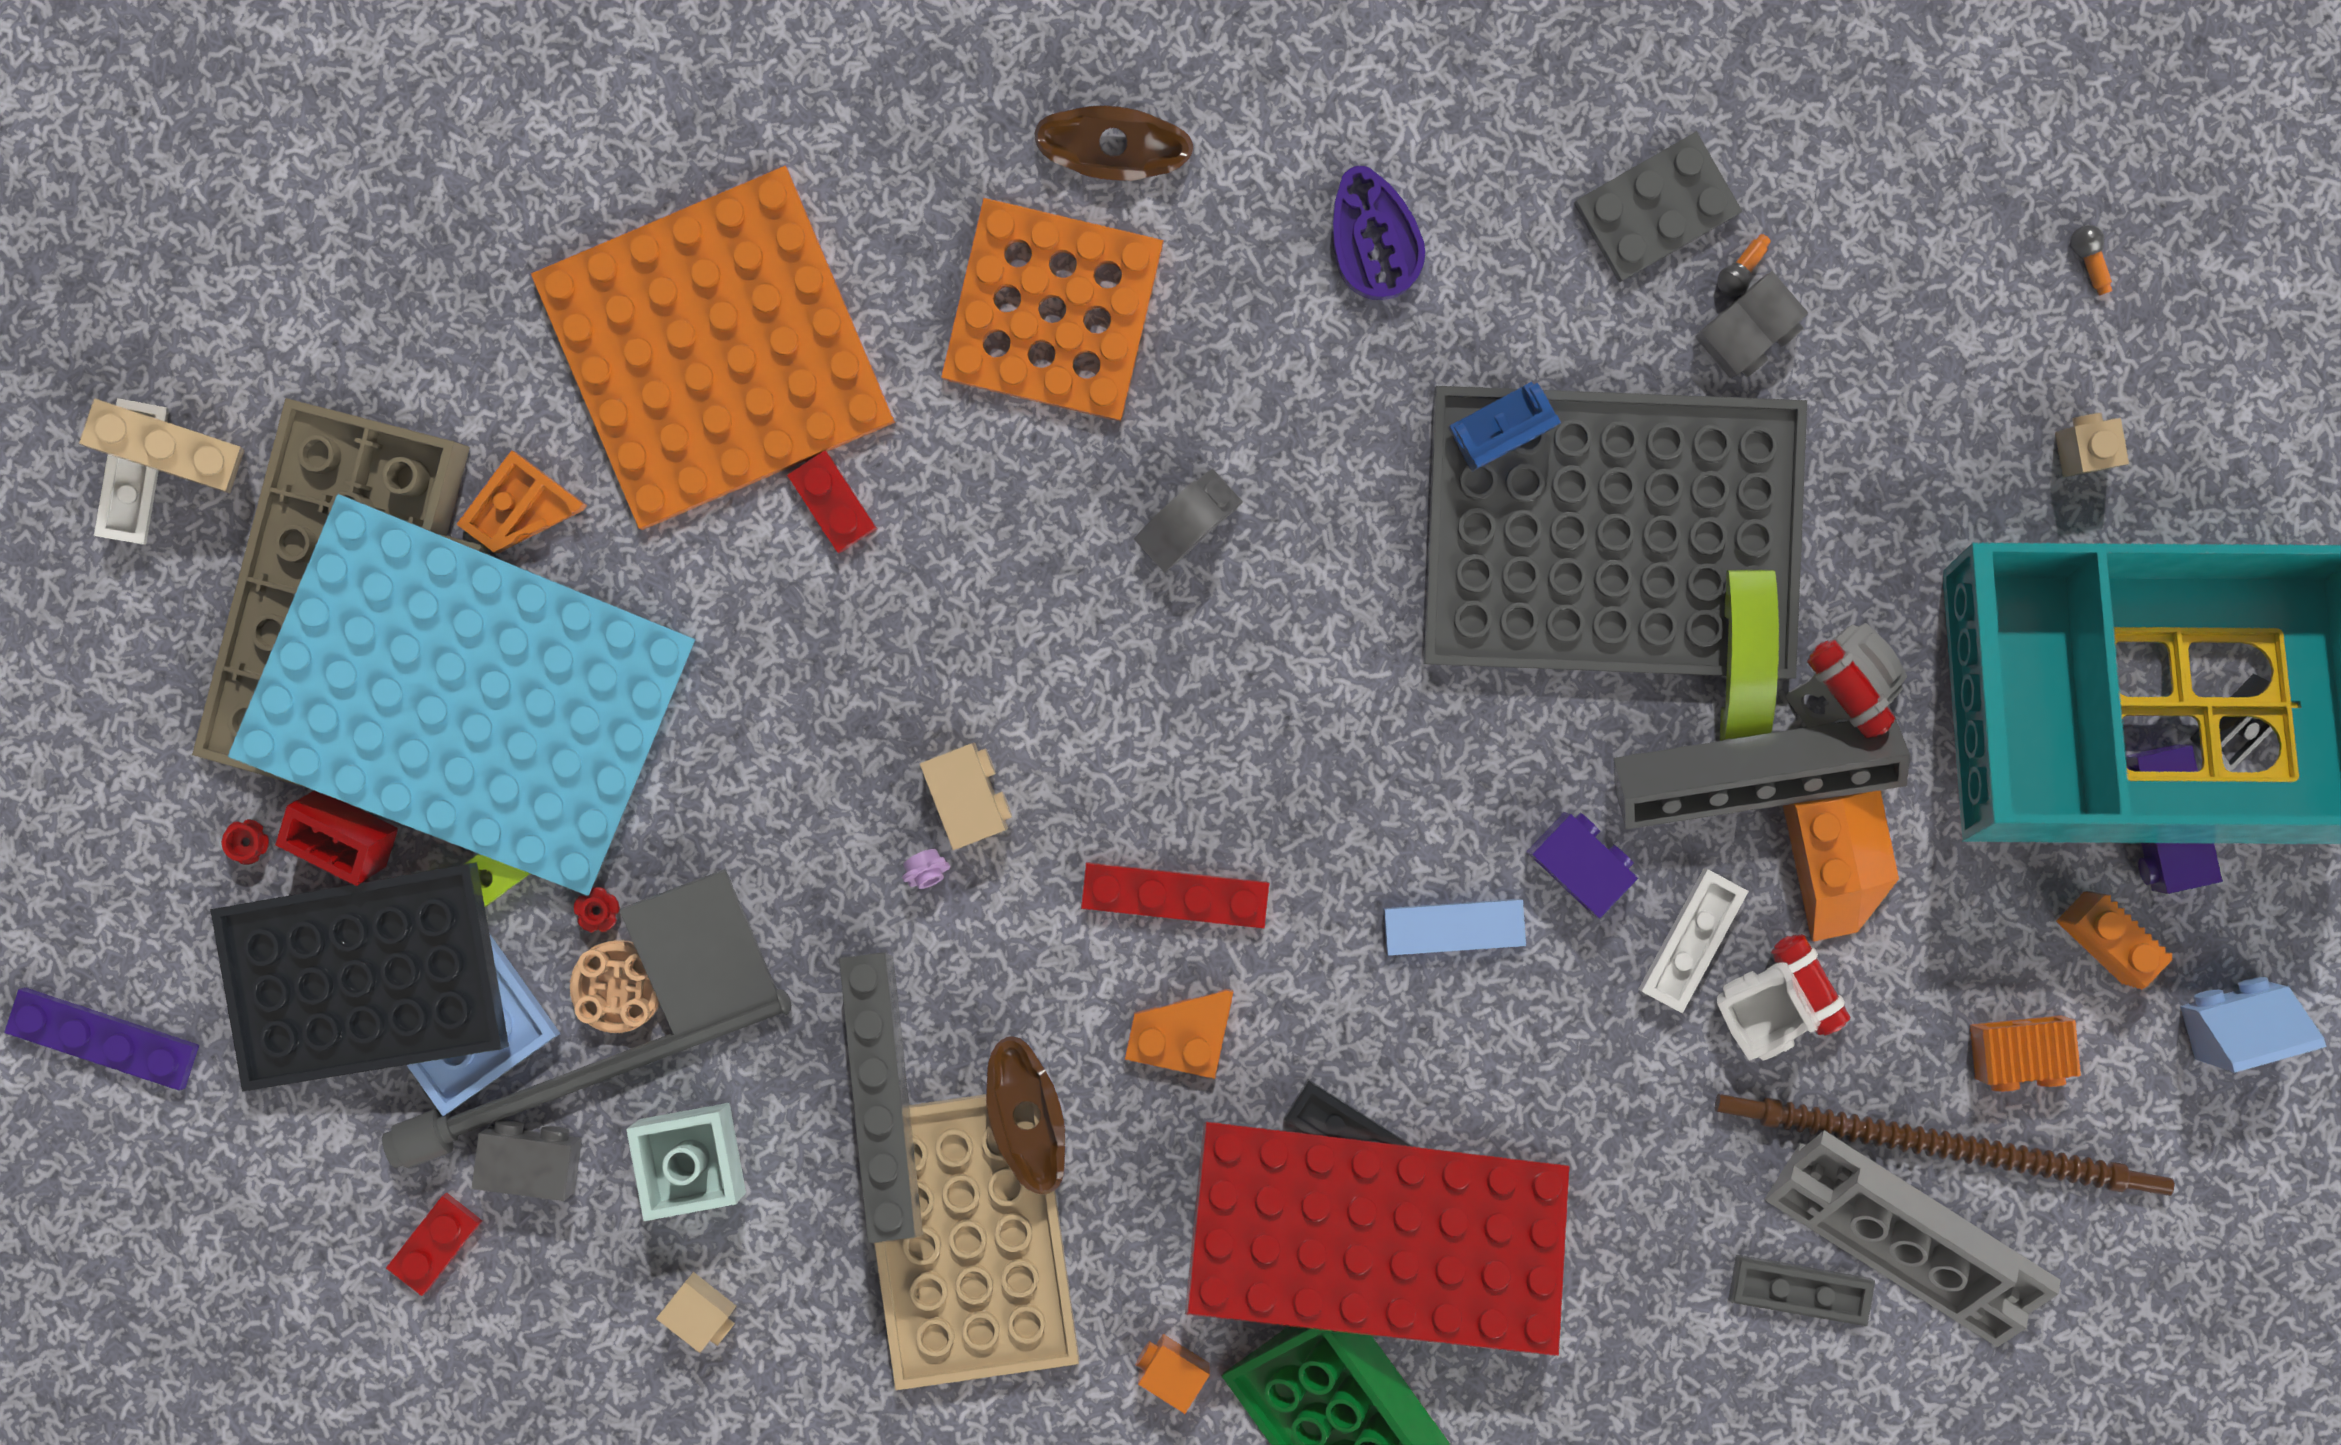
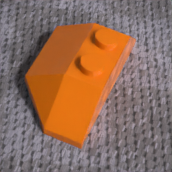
M1881 790L1783 805L1811 941L1814 942L1859 932L1899 880Z

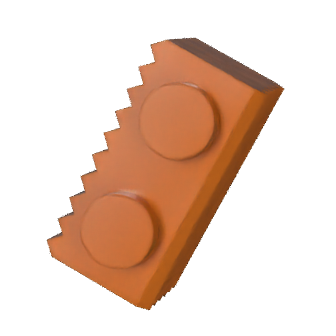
M2084 891L2056 920L2066 932L2122 985L2125 984L2126 986L2129 985L2142 990L2172 961V953L2165 952V947L2159 945V940L2152 939V934L2145 933V927L2138 926V921L2131 920V914H2126L2125 908L2118 907V902L2112 901L2111 895Z
M2058 1015L1970 1024L1975 1079L1991 1085L1992 1091L2019 1090L2020 1082L2037 1080V1085L2042 1087L2066 1085V1078L2081 1076L2076 1021L2074 1019Z

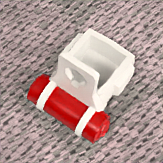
M1803 934L1786 936L1781 939L1770 952L1776 964L1758 975L1751 971L1724 985L1723 992L1717 997V1004L1728 1028L1749 1061L1758 1057L1764 1061L1783 1051L1786 1052L1794 1047V1039L1806 1031H1810V1033L1815 1031L1817 1035L1824 1036L1838 1032L1851 1018L1844 1006L1845 1001L1841 995L1837 994L1817 959L1818 953L1815 948L1810 946Z

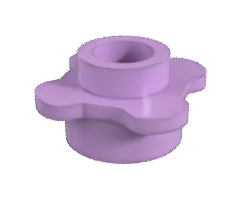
M936 849L925 850L913 855L903 863L906 873L902 878L904 882H908L909 887L928 888L944 878L942 873L950 869V864L945 861L944 857L939 856Z

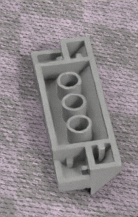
M1825 1130L1806 1146L1800 1142L1765 1197V1201L1996 1347H1999L2025 1330L2029 1314L2059 1294L2060 1279Z

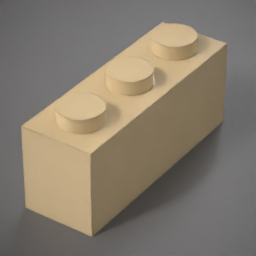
M95 398L79 444L87 448L229 494L231 493L245 451L240 446Z

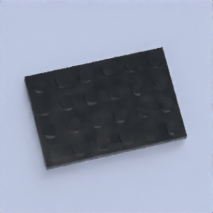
M477 862L362 882L357 886L351 884L210 909L242 1092L509 1047Z

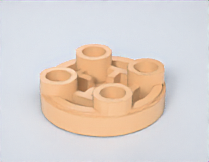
M612 940L596 945L580 956L572 971L570 996L575 1014L580 1021L589 1024L595 1029L608 1033H624L634 1030L649 1021L660 1007L658 998L633 942Z

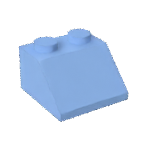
M2257 977L2238 983L2240 990L2224 994L2223 990L2200 992L2194 995V1003L2180 1006L2194 1058L2234 1073L2326 1047L2324 1037L2289 986L2269 982L2267 977Z

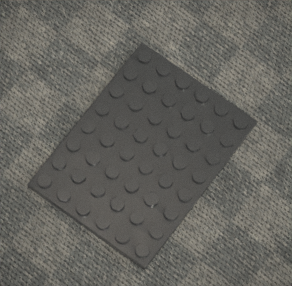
M1436 386L1434 388L1423 664L1727 676L1729 619L1725 617L1726 570H1774L1776 572L1779 612L1778 678H1796L1807 400L1543 390L1561 423L1550 431L1471 472L1448 426L1517 389Z

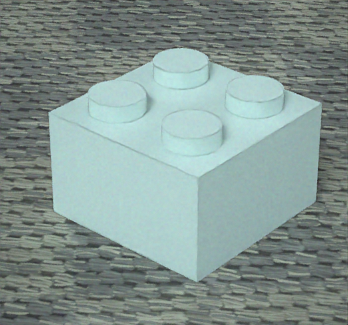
M730 1103L637 1120L626 1129L643 1221L735 1205L746 1194Z

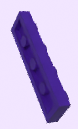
M26 987L18 989L4 1031L6 1034L178 1091L186 1088L200 1046Z

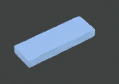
M1522 899L1383 908L1386 953L1388 956L1526 946Z

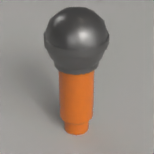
M2085 225L2073 233L2071 247L2080 258L2084 259L2093 288L2097 289L2100 296L2113 291L2111 287L2112 280L2102 254V250H2104V234L2099 227Z
M1760 234L1757 239L1752 240L1737 262L1721 270L1717 281L1722 293L1732 297L1745 293L1749 287L1751 272L1768 250L1767 247L1771 243V240L1766 235Z

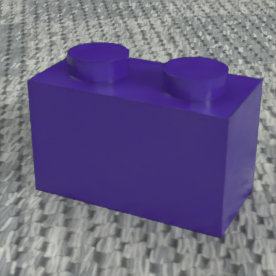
M1563 812L1526 852L1590 914L1600 919L1638 879L1629 870L1634 862L1614 844L1608 850L1596 838L1601 831L1585 815L1579 813L1574 817L1570 813Z

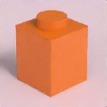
M1162 1334L1156 1345L1151 1341L1146 1344L1135 1366L1140 1368L1138 1372V1385L1186 1414L1210 1376L1209 1362Z

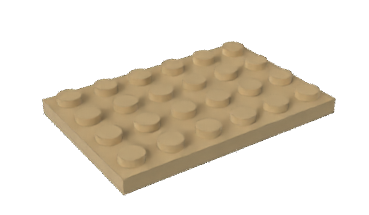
M986 1094L909 1105L923 1236L874 1243L895 1390L1079 1364L1080 1358L1056 1192L1036 1194L1026 1189L1017 1180L999 1151L994 1139L988 1117ZM1025 1101L1016 1106L1014 1120L1019 1127L1031 1129L1040 1121V1110L1034 1103Z

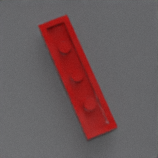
M1086 862L1081 909L1265 929L1269 882Z

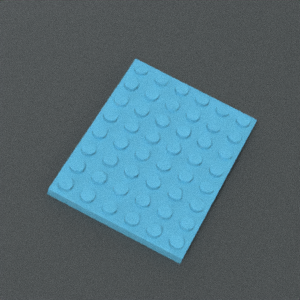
M337 494L227 757L589 896L696 639Z

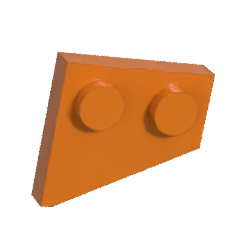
M511 450L456 525L492 552L500 553L584 511L587 504L520 454Z
M1224 989L1217 993L1135 1012L1125 1060L1215 1079L1234 993L1233 990Z

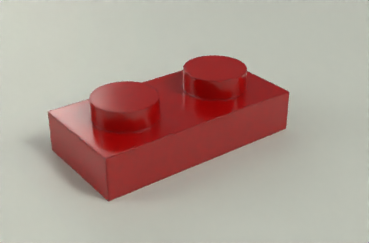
M828 451L821 452L787 475L837 553H841L878 529Z
M445 1193L387 1265L386 1269L419 1295L423 1296L483 1220L451 1195Z

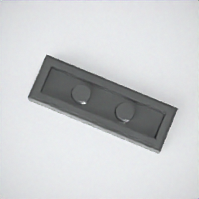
M1736 1254L1728 1300L1736 1304L1868 1326L1875 1280L1868 1277Z

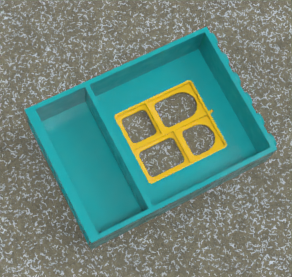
M1971 543L1943 570L1962 842L2341 844V545ZM2159 642L2167 647L2172 687L2170 696L2127 697L2122 695L2119 691L2116 643ZM2191 643H2243L2252 645L2260 650L2268 659L2272 671L2271 682L2267 689L2258 696L2199 697L2192 689L2189 645ZM2190 716L2196 719L2199 726L2202 755L2201 770L2198 772H2135L2129 770L2126 767L2123 717ZM2225 716L2252 717L2268 724L2276 733L2280 745L2279 756L2274 765L2260 772L2228 771L2224 767L2222 758L2220 719Z

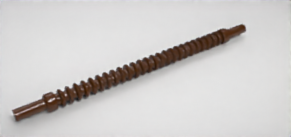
M1718 1094L1715 1100V1112L1758 1119L1761 1125L1777 1128L1779 1124H1782L1785 1130H1789L1792 1126H1795L1796 1131L1800 1133L1805 1128H1808L1811 1135L1825 1130L1829 1134L1834 1133V1136L1839 1140L1846 1135L1849 1142H1854L1857 1138H1860L1861 1143L1867 1145L1872 1140L1876 1147L1886 1143L1887 1148L1892 1150L1898 1145L1902 1152H1906L1910 1147L1914 1154H1919L1924 1150L1925 1154L1929 1157H1932L1937 1152L1940 1159H1945L1950 1155L1951 1159L1957 1162L1963 1157L1964 1162L1967 1164H1971L1976 1160L1979 1166H1985L1989 1162L1990 1167L1993 1169H1997L2001 1164L2005 1171H2010L2015 1167L2016 1172L2020 1174L2028 1169V1173L2031 1176H2036L2041 1172L2042 1177L2048 1179L2053 1174L2057 1181H2062L2066 1176L2069 1183H2075L2079 1179L2082 1185L2087 1186L2092 1181L2096 1188H2101L2105 1185L2107 1190L2124 1192L2128 1188L2171 1196L2175 1187L2173 1178L2131 1171L2126 1164L2110 1162L2106 1165L2104 1160H2098L2094 1164L2093 1160L2089 1157H2085L2081 1162L2078 1155H2072L2068 1159L2065 1153L2060 1152L2055 1157L2051 1150H2046L2042 1154L2039 1148H2033L2029 1152L2025 1145L2019 1146L2016 1150L2013 1143H2007L2003 1147L2000 1141L1995 1140L1990 1145L1987 1138H1982L1977 1142L1976 1138L1970 1135L1964 1140L1960 1133H1956L1952 1138L1948 1131H1943L1938 1135L1934 1128L1929 1129L1925 1133L1922 1126H1917L1912 1130L1911 1126L1905 1123L1899 1128L1896 1121H1891L1887 1126L1883 1119H1878L1873 1123L1871 1117L1866 1116L1861 1121L1857 1114H1852L1850 1118H1847L1845 1112L1842 1111L1837 1116H1834L1831 1109L1821 1113L1819 1107H1813L1811 1111H1808L1805 1104H1801L1796 1109L1793 1102H1788L1783 1106L1781 1100L1765 1098L1761 1102Z

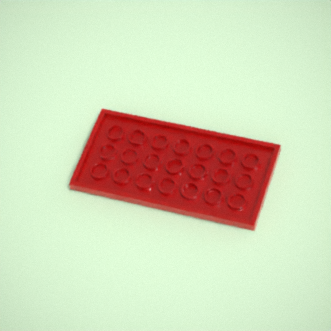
M1205 1122L1203 1125L1185 1314L1559 1356L1569 1166Z

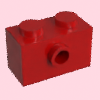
M314 790L286 806L275 845L357 886L387 866L398 828L349 803Z

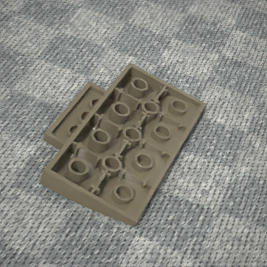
M285 398L192 755L302 786L227 756L337 494L343 495L487 554L488 548L486 546L447 536L470 450L469 446Z

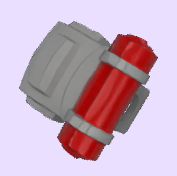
M1867 623L1860 626L1852 624L1831 641L1827 640L1818 644L1807 660V663L1815 673L1809 681L1786 694L1785 697L1807 727L1848 719L1854 727L1857 726L1865 738L1886 733L1896 719L1888 705L1903 690L1902 683L1907 678L1899 658L1890 645ZM1810 694L1816 697L1823 695L1828 701L1825 705V714L1820 715L1812 712L1805 704V695Z

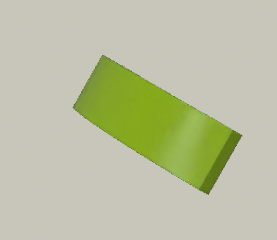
M1726 570L1725 617L1729 619L1726 703L1725 707H1721L1720 741L1772 732L1779 662V612L1776 572L1774 570Z

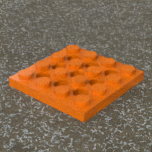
M983 198L941 375L942 380L1121 422L1164 241ZM1013 243H1024L1032 251L1030 261L1022 267H1014L1005 259L1006 250ZM1060 253L1072 255L1077 262L1074 273L1065 278L1055 276L1050 270L1052 258ZM1103 264H1113L1122 273L1120 282L1113 288H1103L1095 281V272ZM1005 287H1012L1021 294L1020 305L1011 312L1001 311L995 306L997 292ZM1048 298H1058L1066 306V313L1058 322H1047L1039 314L1042 302ZM1100 308L1109 313L1111 323L1106 331L1092 333L1085 327L1084 318L1092 309ZM1002 332L1010 338V348L1005 355L993 357L986 353L984 342L989 334ZM1040 342L1050 344L1055 350L1054 361L1044 368L1036 367L1029 361L1030 349ZM1083 353H1091L1100 361L1098 373L1091 378H1082L1073 369L1075 359Z

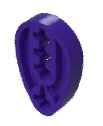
M1354 166L1348 169L1341 178L1333 206L1332 239L1338 271L1345 284L1362 297L1372 300L1395 298L1406 292L1416 282L1425 262L1423 237L1405 201L1390 183L1369 167ZM1360 177V181L1363 184L1370 183L1372 186L1366 194L1368 211H1365L1362 201L1357 194L1349 195L1347 191L1353 185V178ZM1373 221L1376 227L1384 226L1386 230L1380 237V244L1383 249L1391 248L1393 252L1387 259V266L1390 271L1398 270L1400 274L1394 281V288L1388 289L1385 282L1377 283L1375 277L1380 275L1381 265L1378 260L1370 261L1368 257L1374 251L1373 240L1371 238L1363 239L1361 233L1366 231L1367 222Z

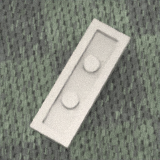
M117 398L116 406L167 422L169 408ZM109 454L107 455L94 536L146 545L158 470Z
M1704 868L1638 990L1683 1013L1749 891Z

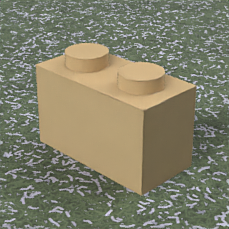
M971 743L919 763L953 850L1008 829L1005 820L1012 818V813L1003 791L995 794L989 777L995 775L996 772L986 748L978 751L976 743Z

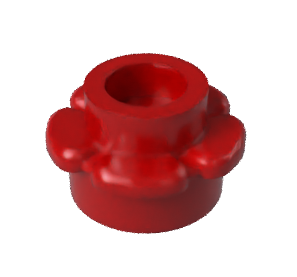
M246 819L242 823L235 821L230 824L222 836L221 844L224 853L230 859L239 861L243 865H250L259 861V856L267 852L269 837L263 833V826L259 822ZM245 837H247L250 840V844L248 846H245L243 844V839Z
M593 887L589 896L580 895L576 899L574 913L578 915L579 919L577 922L579 926L585 931L594 932L599 930L600 932L610 930L617 922L616 916L620 910L619 902L614 895L607 893L604 888ZM594 906H598L601 910L598 915L592 911Z

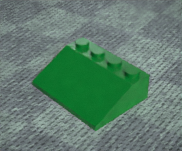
M1288 1326L1221 1375L1271 1445H1450L1372 1335Z

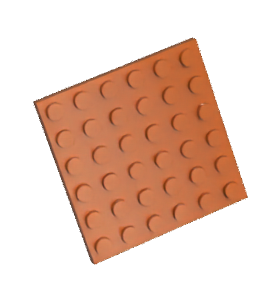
M786 165L531 273L640 530H644L809 460L825 450L830 451L896 423Z

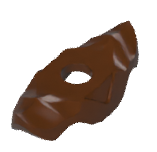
M1088 106L1054 113L1040 120L1034 132L1037 147L1050 161L1085 176L1105 180L1134 181L1167 174L1186 163L1193 151V142L1184 130L1145 112L1118 106ZM1116 128L1125 134L1127 147L1121 154L1109 155L1104 152L1100 145V137L1105 130Z
M1008 1036L996 1044L988 1061L986 1105L991 1129L999 1151L1017 1180L1026 1189L1036 1194H1049L1060 1186L1064 1175L1065 1124L1062 1108L1054 1085L1033 1050L1021 1038ZM1021 1102H1032L1039 1108L1040 1121L1034 1128L1023 1129L1016 1124L1014 1110Z

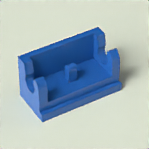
M1530 382L1449 425L1448 429L1471 472L1550 431L1559 425L1561 421L1557 414H1555L1538 383L1533 385Z

